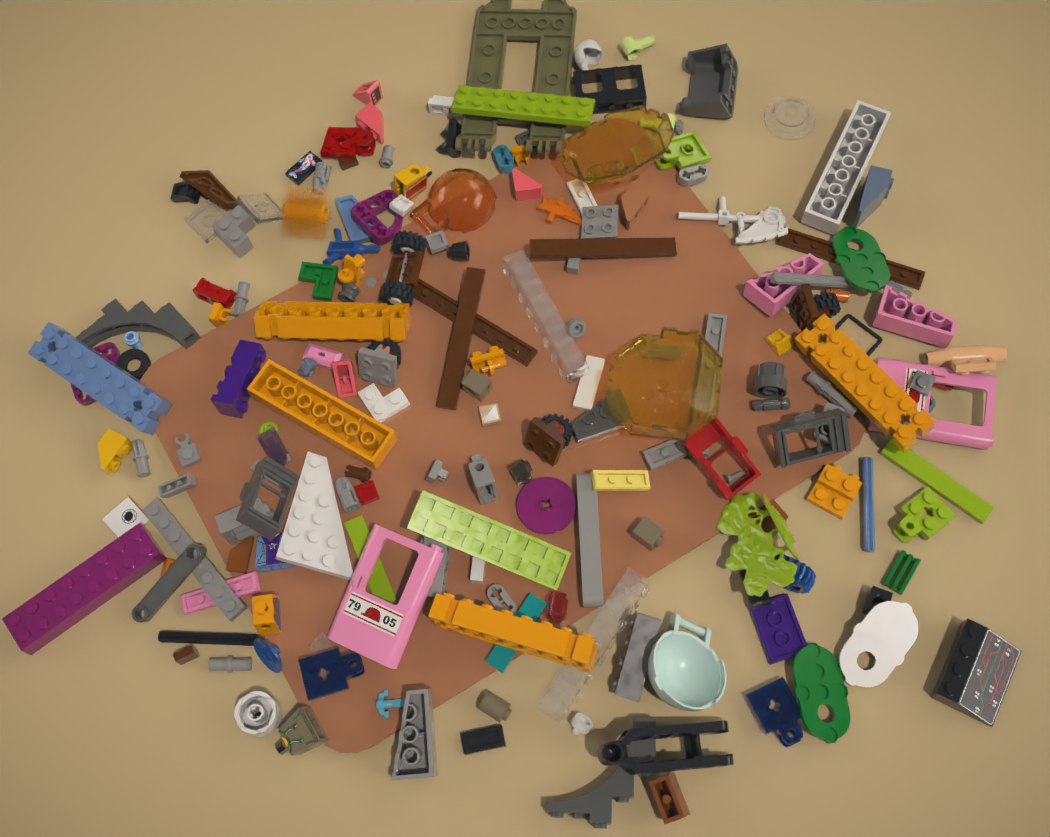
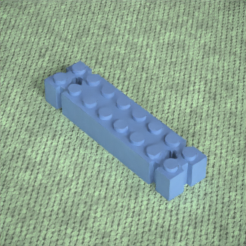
M48 322L40 333L43 336L40 342L35 341L28 354L38 361L45 363V366L122 419L131 422L130 424L139 431L153 435L160 424L157 420L160 415L165 416L173 403L162 395L156 394V391L78 338L71 336L62 327Z

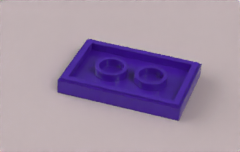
M788 593L771 598V605L755 609H751L750 605L748 606L769 665L792 659L798 651L806 647L807 643Z

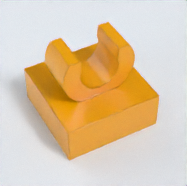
M526 144L511 147L512 157L517 167L523 161H526V165H529V158L531 157L530 153H526Z
M214 302L208 319L215 327H219L222 324H229L230 321L226 318V315H232L233 313L230 309L224 308L221 303Z

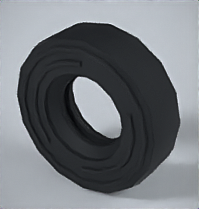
M129 349L119 356L116 365L140 380L148 367L151 366V360L142 350ZM131 360H139L140 367L137 370L129 371L127 369V365Z

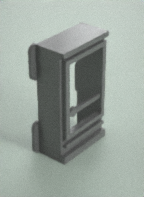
M840 408L817 414L811 410L796 414L794 420L771 425L776 462L782 468L843 451H851L847 414ZM828 424L830 443L821 446L818 426ZM815 427L817 447L788 453L786 434Z
M267 456L256 464L250 482L245 483L240 494L242 504L236 521L272 541L275 535L281 531L280 528L299 475ZM264 475L283 486L281 493L262 482ZM261 486L280 497L273 520L253 508Z

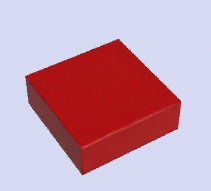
M373 480L355 486L361 506L380 499Z

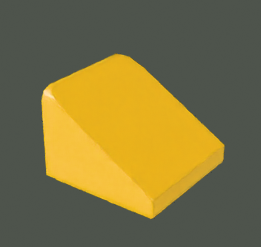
M781 329L776 330L765 338V341L779 356L793 347L792 337Z

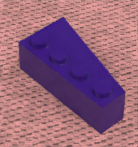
M240 339L231 357L232 365L226 367L224 371L225 379L224 381H219L217 385L219 391L217 395L213 394L210 399L220 414L242 419L244 413L247 412L248 400L251 396L247 388L259 373L261 364L266 359V351L262 344Z

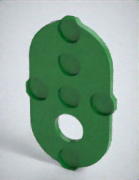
M847 226L834 235L832 247L836 255L835 261L840 266L847 282L855 288L868 291L869 293H877L883 289L889 282L890 271L885 261L886 256L881 252L876 239L868 232L853 228L852 226ZM848 242H859L863 249L853 250L848 246Z
M808 643L806 647L797 652L793 659L794 696L798 700L801 719L806 729L816 738L831 744L842 737L850 725L851 718L847 700L848 689L844 685L841 668L836 657L826 648L816 643ZM822 704L827 705L832 710L833 718L829 723L819 718L818 708Z

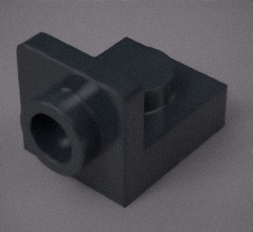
M186 181L175 183L170 199L174 202L190 200L192 203L198 204L201 192Z

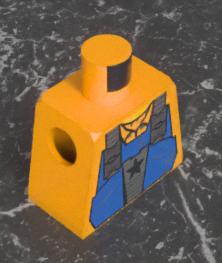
M274 594L253 596V625L259 635L265 637L282 634L279 596Z

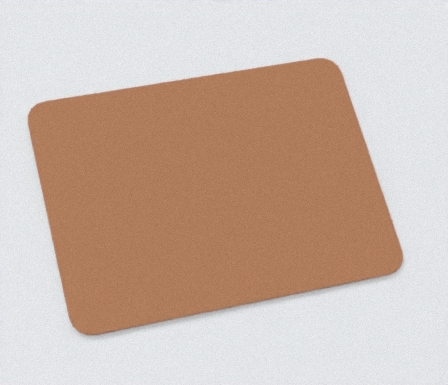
M607 118L565 139L562 154H556V146H551L549 154H546L544 150L542 153L529 158V165H526V161L520 163L519 167L516 165L515 168L543 185V196L541 198L516 201L512 172L501 173L401 228V232L403 230L407 232L412 231L413 234L416 232L418 236L422 235L425 239L426 235L443 230L449 247L453 243L467 240L470 248L469 261L453 260V257L450 258L449 249L432 254L427 243L419 279L459 302L467 267L485 269L486 273L477 314L538 350V353L527 367L504 353L507 365L494 369L495 375L491 376L489 371L481 373L489 378L492 383V389L482 402L463 391L461 385L456 410L437 407L455 323L415 298L410 307L411 325L406 340L397 342L401 349V364L397 369L398 383L395 388L359 379L358 351L360 347L368 349L369 344L371 345L373 341L377 343L374 339H365L363 341L346 339L340 341L337 339L319 340L318 338H309L307 340H301L300 338L281 339L276 335L271 339L256 337L253 317L256 311L259 310L260 304L233 318L229 324H222L200 336L201 338L188 349L182 346L161 357L148 367L140 379L141 382L156 391V394L162 395L173 403L165 416L160 415L157 420L160 424L156 428L155 433L178 476L186 473L195 474L197 486L186 491L225 565H227L230 550L244 540L230 545L220 534L214 516L242 504L240 494L244 484L249 483L253 472L250 470V467L256 458L261 461L267 456L296 473L300 478L306 454L311 452L327 457L353 573L359 560L344 522L363 515L370 533L375 523L420 543L421 538H424V536L406 529L421 491L424 490L572 553L559 587L555 591L486 562L484 584L471 583L470 576L473 556L448 546L451 556L449 565L445 567V569H448L445 593L454 595L455 600L458 601L467 598L474 601L476 605L482 606V604H487L493 607L488 599L487 591L491 585L499 584L504 587L515 603L517 612L528 595L532 593L548 603L537 623L546 621L558 629L570 626L599 608H583L576 474L590 473L592 470H648L651 488L649 491H597L604 604L721 533L716 526L722 517L724 506L731 503V499H724L725 497L692 455L688 454L687 448L684 447L687 453L686 457L653 471H650L643 456V451L676 437H679L682 445L691 437L709 313L727 315L713 420L718 418L732 437L737 436L748 449L746 455L761 473L758 478L739 492L742 495L750 492L757 493L759 502L756 507L758 509L765 505L761 498L762 493L766 495L769 501L775 500L822 471L826 464L831 465L857 447L865 431L864 414L858 409L851 418L847 416L851 451H843L785 466L786 468H782L776 462L771 425L794 420L796 414L811 410L815 414L821 413L827 402L833 404L823 394L820 395L812 384L806 381L813 371L826 382L829 381L836 391L849 402L851 401L812 363L811 354L806 357L796 347L795 337L802 331L784 308L770 317L743 296L746 281L750 279L755 280L759 276L718 223L709 220L678 219V212H709L689 186H681L677 182L678 172L674 167L667 170L659 169L654 161L655 156L660 154L658 152L659 147L641 126L625 118ZM584 177L598 206L619 205L618 234L615 238L675 237L676 257L581 258L578 275L567 273L569 258L530 259L529 241L530 239H581L582 227L561 218H554L553 222L548 224L545 221L548 214L539 211L537 206L543 202L544 196H549V200H557L559 197L564 198L563 203L567 206L572 205L574 212L582 218L567 188V182ZM632 185L649 194V201L647 207L631 229L627 230L620 208V195ZM394 238L385 244H378L376 242L370 244L380 245L379 252L361 254L365 259V265L361 267L365 273L364 277L360 279V287H358L360 293L355 297V302L382 303L379 300L382 285L386 282L383 274L389 271L392 256L398 255L392 251ZM344 259L333 264L338 266L339 271L343 269ZM337 275L331 301L313 299L312 294L315 283L305 281L294 285L267 301H277V303H284V301L342 302L338 298V294L343 290L342 286L344 283L338 279ZM368 278H375L377 284L374 287H368L366 285ZM573 318L582 319L587 327L585 334L579 338H573L566 329L567 323ZM778 329L789 334L793 341V347L780 356L765 341L767 336ZM472 334L464 375L472 369L471 354L476 351L482 354L489 353L488 349L492 347V345ZM240 339L262 344L266 351V359L262 362L260 370L270 359L370 417L372 415L358 395L338 397L333 371L316 366L314 373L310 377L299 374L298 369H300L303 363L302 357L308 343L344 354L343 360H352L356 371L357 393L372 383L375 384L383 397L400 388L410 405L381 422L396 432L398 440L377 470L373 469L256 401L251 396L248 400V410L244 413L242 419L220 414L210 399L213 394L217 395L219 391L217 385L219 381H224V371L227 366L232 365L231 357ZM643 342L681 345L680 359L667 360L660 357L649 359L646 356H642ZM586 356L605 359V364L593 408L619 388L631 416L632 424L581 442H577L573 432L569 445L565 446L558 463L552 467L523 444L530 421L534 417L542 420L548 414H551L553 417L555 413L558 414L557 417L563 415L564 420L568 418V423H572L587 412L573 408ZM778 362L784 365L785 378L788 384L787 395L782 398L790 399L789 409L752 410L753 400L763 401V399H766L756 396L753 392L755 374L757 373L758 365L761 363ZM498 403L502 423L483 427L479 407ZM265 422H274L280 430L279 437L272 442L263 440L259 434V429ZM815 427L786 434L788 453L817 447L816 438L813 437ZM184 433H188L191 437V444H196L202 462L186 469L182 467L176 452L181 447L175 442V437H178L181 442L185 441L186 436ZM720 439L709 447L708 457H705L706 460H711L726 448ZM820 440L821 446L827 444V442ZM729 450L714 460L711 465L729 488L747 474ZM476 454L481 455L482 459L487 458L499 495L498 500L483 505L480 504L468 464L471 463L470 457ZM437 459L443 462L441 468L449 472L444 482L435 479L431 484L425 481L433 462ZM348 465L358 468L367 467L372 472L370 480L374 481L380 499L361 506L355 512L345 513L337 494L335 481L337 478L346 477L345 470L349 471V469H346ZM739 471L743 472V475L734 479L731 484L726 482V475L729 474L731 476ZM348 477L354 489L355 486L365 483L359 479ZM554 477L560 479L571 488L575 495L576 512L574 518L560 532L554 534L533 532L519 518L517 511L518 496L523 487L536 478ZM299 478L295 483L279 533L284 531ZM263 479V483L281 493L282 490ZM261 486L257 498L260 497L264 503L267 502L275 514L280 497ZM550 502L542 503L543 509L551 508ZM753 506L749 507L750 510L755 509ZM644 516L664 530V541L658 548L654 547L652 551L632 538V531ZM262 535L252 536L255 539L247 574L254 571L258 573L261 592L243 597L253 616V596L268 594L279 596L282 634L265 636L264 638L270 645L275 644L281 652L279 657L283 666L282 672L300 706H311L329 739L328 742L324 743L325 746L340 753H358L372 748L401 730L404 707L384 709V712L389 711V719H385V716H380L376 708L379 693H384V690H388V697H384V700L405 699L406 692L409 690L432 689L433 709L497 671V669L485 662L495 644L436 627L434 621H431L428 617L435 598L427 596L397 669L386 667L328 639L326 636L350 581L301 566L259 573L255 569L257 538ZM387 539L379 557L399 603L419 554L416 550ZM230 572L232 578L244 575V573ZM367 583L366 592L372 594L370 587ZM493 590V596L491 597L493 598L496 596L498 600L501 601V591L497 592L496 590ZM504 603L502 605L504 607V610H508L511 612L512 607L508 608ZM517 651L512 661L524 653Z

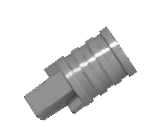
M316 163L312 184L313 191L315 187L316 194L320 195L321 191H324V187L326 190L329 183L332 167L328 163Z
M348 477L337 478L335 485L344 512L352 513L357 511L361 504Z

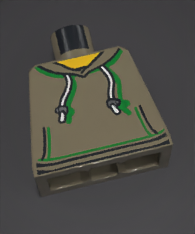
M304 706L298 708L278 729L282 740L275 747L281 755L287 751L292 756L301 755L328 742L329 739L311 706Z

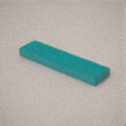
M530 593L515 616L521 617V615L531 617L534 622H537L548 603ZM495 645L485 662L501 673H504L517 651Z

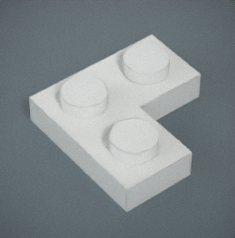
M372 383L358 392V396L372 417L380 423L410 405L400 388L383 397L375 384Z

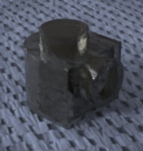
M520 459L507 466L517 486L527 484L533 479L531 476L532 468L527 460Z

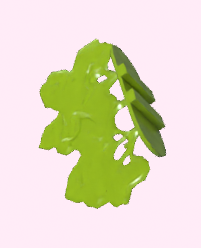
M750 492L746 495L737 493L731 498V503L724 506L722 517L716 526L725 535L738 536V542L732 544L730 549L731 555L727 558L724 566L732 571L745 569L746 574L743 584L746 594L761 597L767 590L768 583H773L783 588L794 582L793 576L796 574L797 566L795 563L786 561L784 554L786 550H789L795 559H800L793 545L796 540L786 528L787 523L785 519L772 506L764 493L761 494V498L767 508L766 511L756 507L759 502L757 493ZM753 506L755 509L750 510L749 507ZM752 512H757L756 515L760 514V516L757 518H750L748 514ZM771 516L776 526L770 532H764L761 527L763 518ZM778 532L785 543L783 547H774L773 536ZM779 554L780 557L775 560L774 557Z

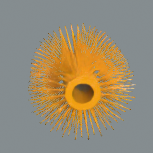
M295 184V190L293 189L291 192L292 197L289 192L288 202L284 201L283 212H281L283 213V220L287 225L285 234L287 230V237L289 232L290 238L291 232L289 229L291 228L295 239V233L298 236L297 231L299 232L300 229L302 239V235L306 233V230L307 232L309 231V225L311 239L312 235L313 241L314 237L317 239L316 227L319 241V237L321 240L325 233V226L329 222L325 187L324 191H321L320 196L319 194L317 195V201L315 187L313 191L312 186L310 195L308 192L306 196L307 190L304 189L303 192L302 186L301 191L300 186L297 196Z

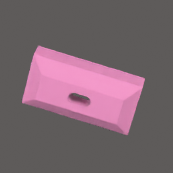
M308 343L302 361L304 362L306 357L313 358L317 362L318 367L333 371L332 362L343 360L344 354Z

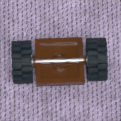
M406 230L395 233L392 251L398 255L392 256L386 282L382 285L379 300L382 303H388V305L410 303V307L412 306L415 291L411 287L417 286L427 244L426 239L422 235L418 236V233L415 232L413 234L412 231L407 232Z

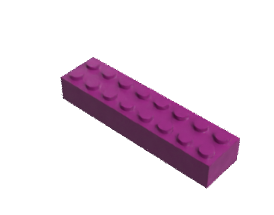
M138 523L3 617L2 620L20 650L32 655L163 563L167 557L148 529L141 523Z

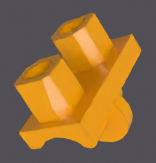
M348 254L344 256L343 269L339 271L338 279L343 283H352L360 287V279L364 277L365 273L361 267L365 265V259L359 254L354 257Z
M497 345L488 349L489 353L473 352L471 354L472 358H470L472 368L479 373L489 371L491 376L495 375L494 369L507 365L503 348L499 349Z

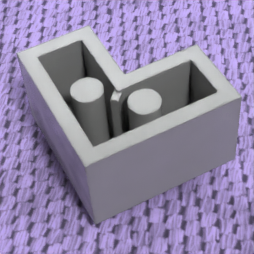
M240 204L212 226L217 237L240 259L254 248L246 234L256 225L252 216Z

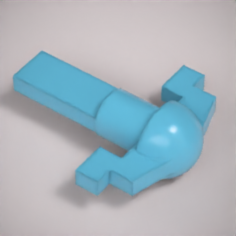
M384 690V693H379L376 708L380 716H385V719H389V711L384 712V709L404 707L405 699L384 700V697H388V690Z

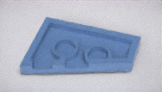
M348 195L335 199V204L350 241L359 240V243L372 241L373 239L352 218V207L359 203L353 195ZM373 222L366 223L369 226L375 225Z

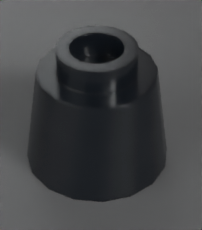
M468 241L453 243L449 247L450 258L453 257V260L469 261L470 248Z

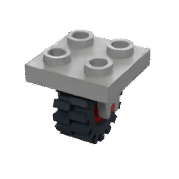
M384 339L383 341H377V343L371 342L368 349L360 347L358 351L359 379L395 388L398 383L397 369L401 364V349L398 343H393L391 339L387 342V339Z

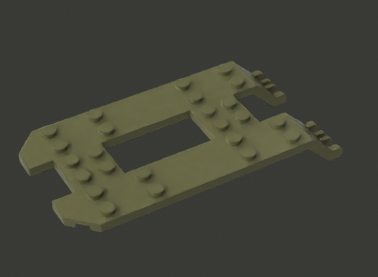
M490 0L485 6L481 5L477 8L467 86L502 89L508 40L540 41L535 93L569 96L577 10L573 6L570 7L566 0H544V9H511L512 0ZM463 114L461 133L456 137L455 142L456 151H461L463 144H467L468 151H472L473 144H475V151H480V144H485V152H491L492 145L496 141L498 124L531 125L530 136L526 141V153H532L533 146H538V153H542L543 146H546L545 153L549 154L551 146H556L555 153L562 154L567 125Z

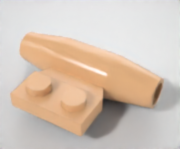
M957 346L925 353V365L951 368L961 375L969 374L971 371L988 373L990 370H996V364L1006 362L1007 350L1003 346Z

